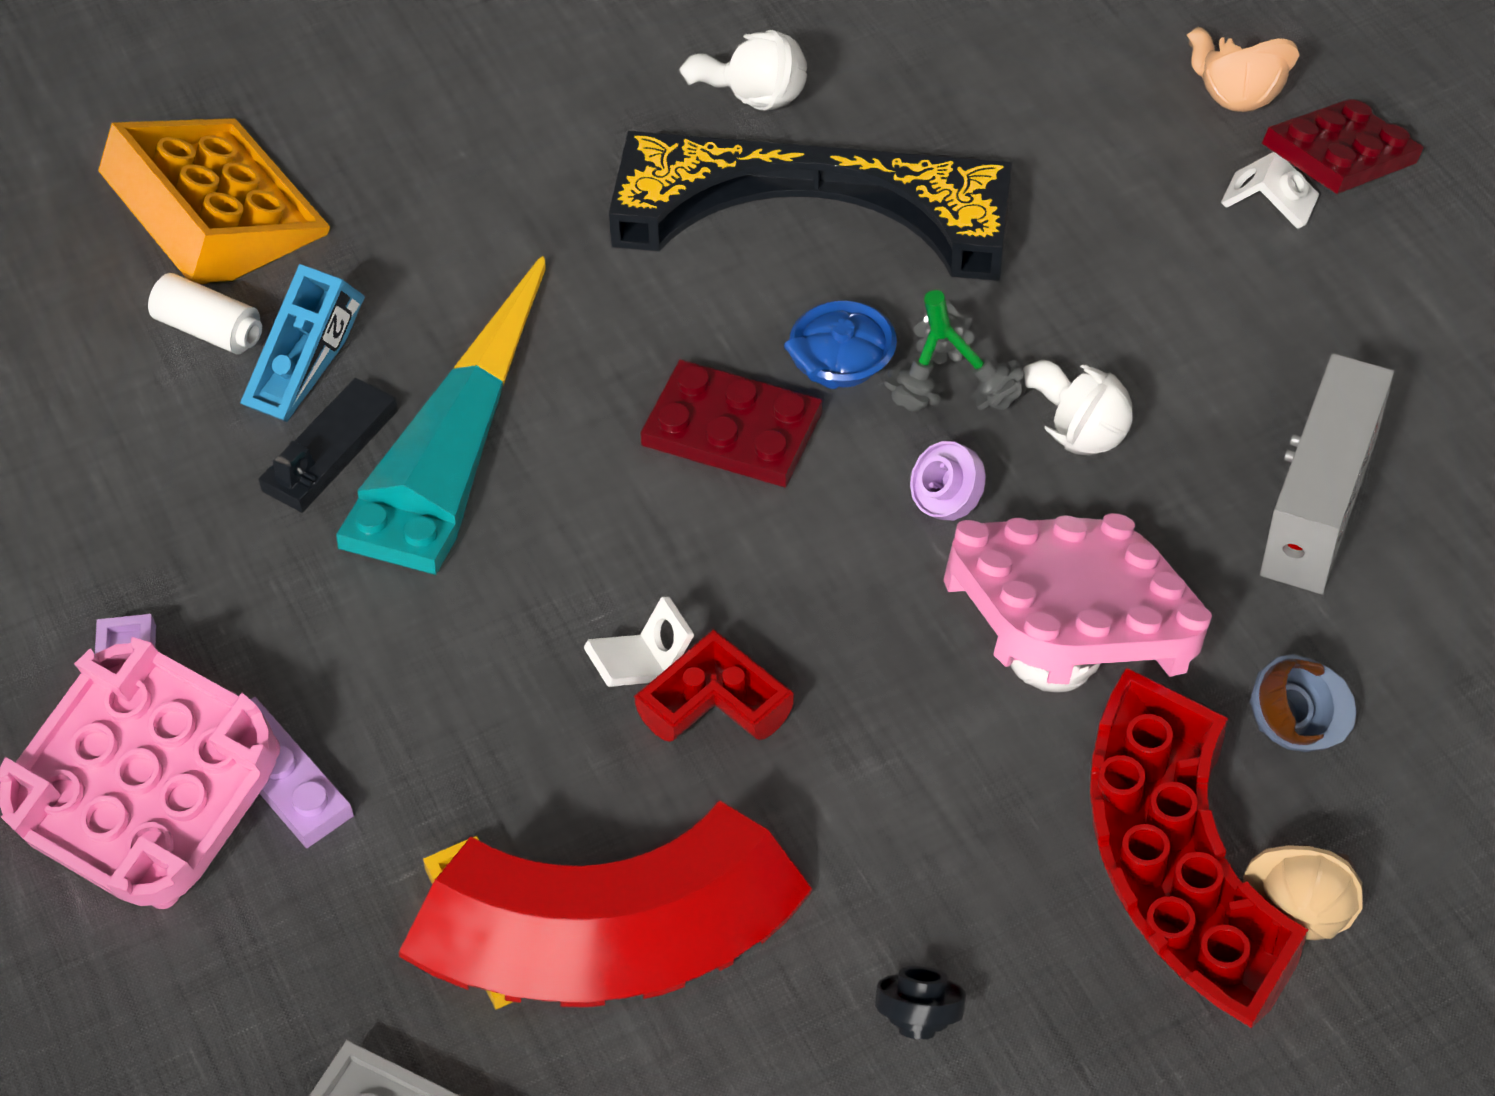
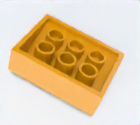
M236 118L111 123L98 171L186 279L198 284L235 280L328 235L329 224Z

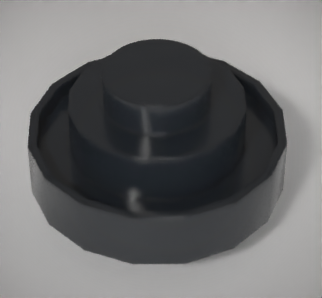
M911 966L901 969L899 974L889 975L879 980L876 990L875 1007L879 1013L888 1017L893 1025L899 1027V1032L903 1036L912 1039H930L935 1036V1032L942 1031L948 1025L962 1020L965 1010L966 992L961 986L947 980V975L937 969Z

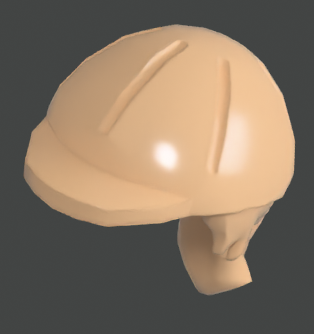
M1196 27L1187 34L1189 45L1193 48L1191 66L1203 78L1205 87L1212 98L1222 107L1231 111H1253L1270 103L1282 91L1287 82L1289 71L1294 67L1299 57L1296 44L1287 39L1277 38L1242 49L1240 46L1235 45L1232 38H1229L1225 43V38L1222 37L1219 40L1220 51H1215L1213 39L1204 28Z

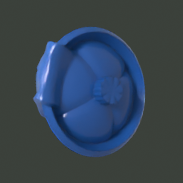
M831 301L817 305L802 314L793 325L790 338L785 342L784 347L796 367L807 375L811 381L829 389H836L838 387L859 385L886 366L894 355L897 337L891 322L877 309L855 301Z

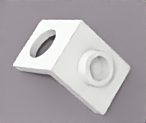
M1272 152L1236 171L1221 203L1227 208L1261 191L1299 229L1307 224L1319 193L1287 160ZM1254 175L1244 187L1240 188L1249 177Z
M661 597L640 635L588 639L584 650L607 686L650 683L684 654L694 633L670 597ZM665 619L670 622L674 631V641L670 650L663 646L660 637L661 625Z

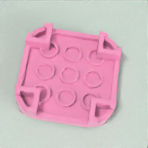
M1112 513L1105 515L1103 520L1060 516L1051 520L1012 518L1007 522L987 523L964 520L957 524L944 576L947 591H966L998 635L993 655L1005 667L1010 666L1013 660H1019L1029 666L1048 670L1047 683L1069 684L1074 665L1156 660L1169 677L1187 673L1190 661L1201 652L1212 618L1211 612L1205 608L1204 604L1153 544L1134 531L1135 523L1127 516Z
M132 637L131 643L115 644L96 654L89 649L79 658L74 665L81 674L16 762L5 757L0 767V808L3 813L1 818L31 847L115 897L139 906L152 905L157 909H167L173 906L180 896L184 895L201 878L261 792L276 764V759L280 753V743L274 736L269 722L260 709L243 693L237 696L161 654L151 642Z

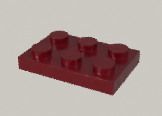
M1347 99L1270 126L1262 141L1264 146L1336 194L1416 164L1424 149L1422 145L1409 138L1410 134L1404 128L1386 123L1374 115L1372 109L1367 104L1353 99Z
M679 359L640 432L641 446L786 488L820 419L822 399Z

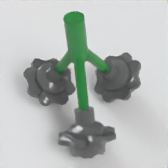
M929 291L924 296L925 316L913 329L915 335L920 338L916 344L917 350L921 352L920 357L914 358L911 368L903 367L901 370L889 369L887 373L888 378L884 386L892 391L893 402L898 406H904L908 411L915 412L926 408L927 404L939 405L941 402L940 395H942L944 389L941 385L935 383L934 378L930 376L933 368V363L930 361L931 358H933L936 364L940 365L944 364L948 357L954 362H959L964 356L973 366L972 373L979 379L977 388L971 395V398L976 401V407L979 410L989 406L1006 410L1015 399L1019 398L1022 392L1020 380L1024 375V371L1019 368L1020 363L1014 359L1007 364L1002 362L994 366L987 358L981 359L969 346L975 341L974 333L968 330L972 325V318L969 315L959 313L953 304L946 303L945 295L942 291Z

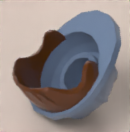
M1292 654L1273 659L1257 674L1249 702L1259 731L1288 750L1303 752L1324 750L1343 742L1354 728L1356 718L1354 696L1345 680L1329 667L1313 659Z

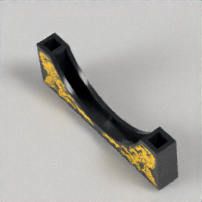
M628 131L609 210L612 248L660 252L684 229L718 211L756 200L782 197H814L855 204L897 221L918 235L934 250L944 263L951 277L1000 281L1010 197L1012 162Z

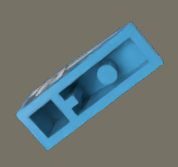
M299 264L240 404L288 422L345 344L365 296L343 279Z

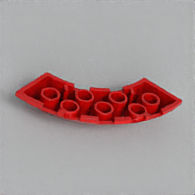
M1126 667L1113 689L1102 715L1092 756L1090 798L1093 827L1102 861L1121 903L1135 926L1155 952L1188 985L1207 1000L1252 1028L1272 1010L1298 966L1309 929L1288 918L1272 906L1248 881L1242 883L1225 858L1226 849L1217 831L1212 810H1209L1208 781L1221 754L1228 718Z
M720 800L705 817L673 841L651 852L607 864L574 866L535 862L512 856L470 836L435 879L399 950V957L434 977L469 990L470 985L505 995V1001L521 1003L522 998L561 1002L560 1007L605 1006V1000L624 999L642 995L643 999L684 988L687 981L698 978L716 968L720 972L733 965L735 958L757 943L761 942L763 944L788 922L809 897L812 888L768 829Z

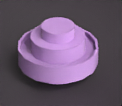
M941 441L929 446L919 456L912 469L910 481L912 498L918 508L931 517L951 521L964 517L977 506L984 492L986 479L984 465L975 451L960 443Z

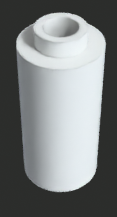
M167 273L163 275L151 291L148 310L153 319L234 354H241L248 348H252L261 336L262 323L256 308L177 274Z

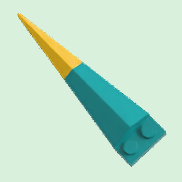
M544 256L540 257L358 489V500L336 533L338 549L434 575L437 574L458 537L491 422L519 339L546 270Z

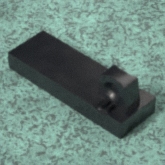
M355 377L295 441L292 440L289 446L278 457H275L273 465L258 478L261 491L303 513L398 412L396 398Z

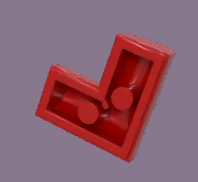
M713 629L639 691L634 698L636 709L641 719L656 736L667 742L674 741L713 706L720 709L755 739L763 740L774 734L789 716L793 706L794 693Z

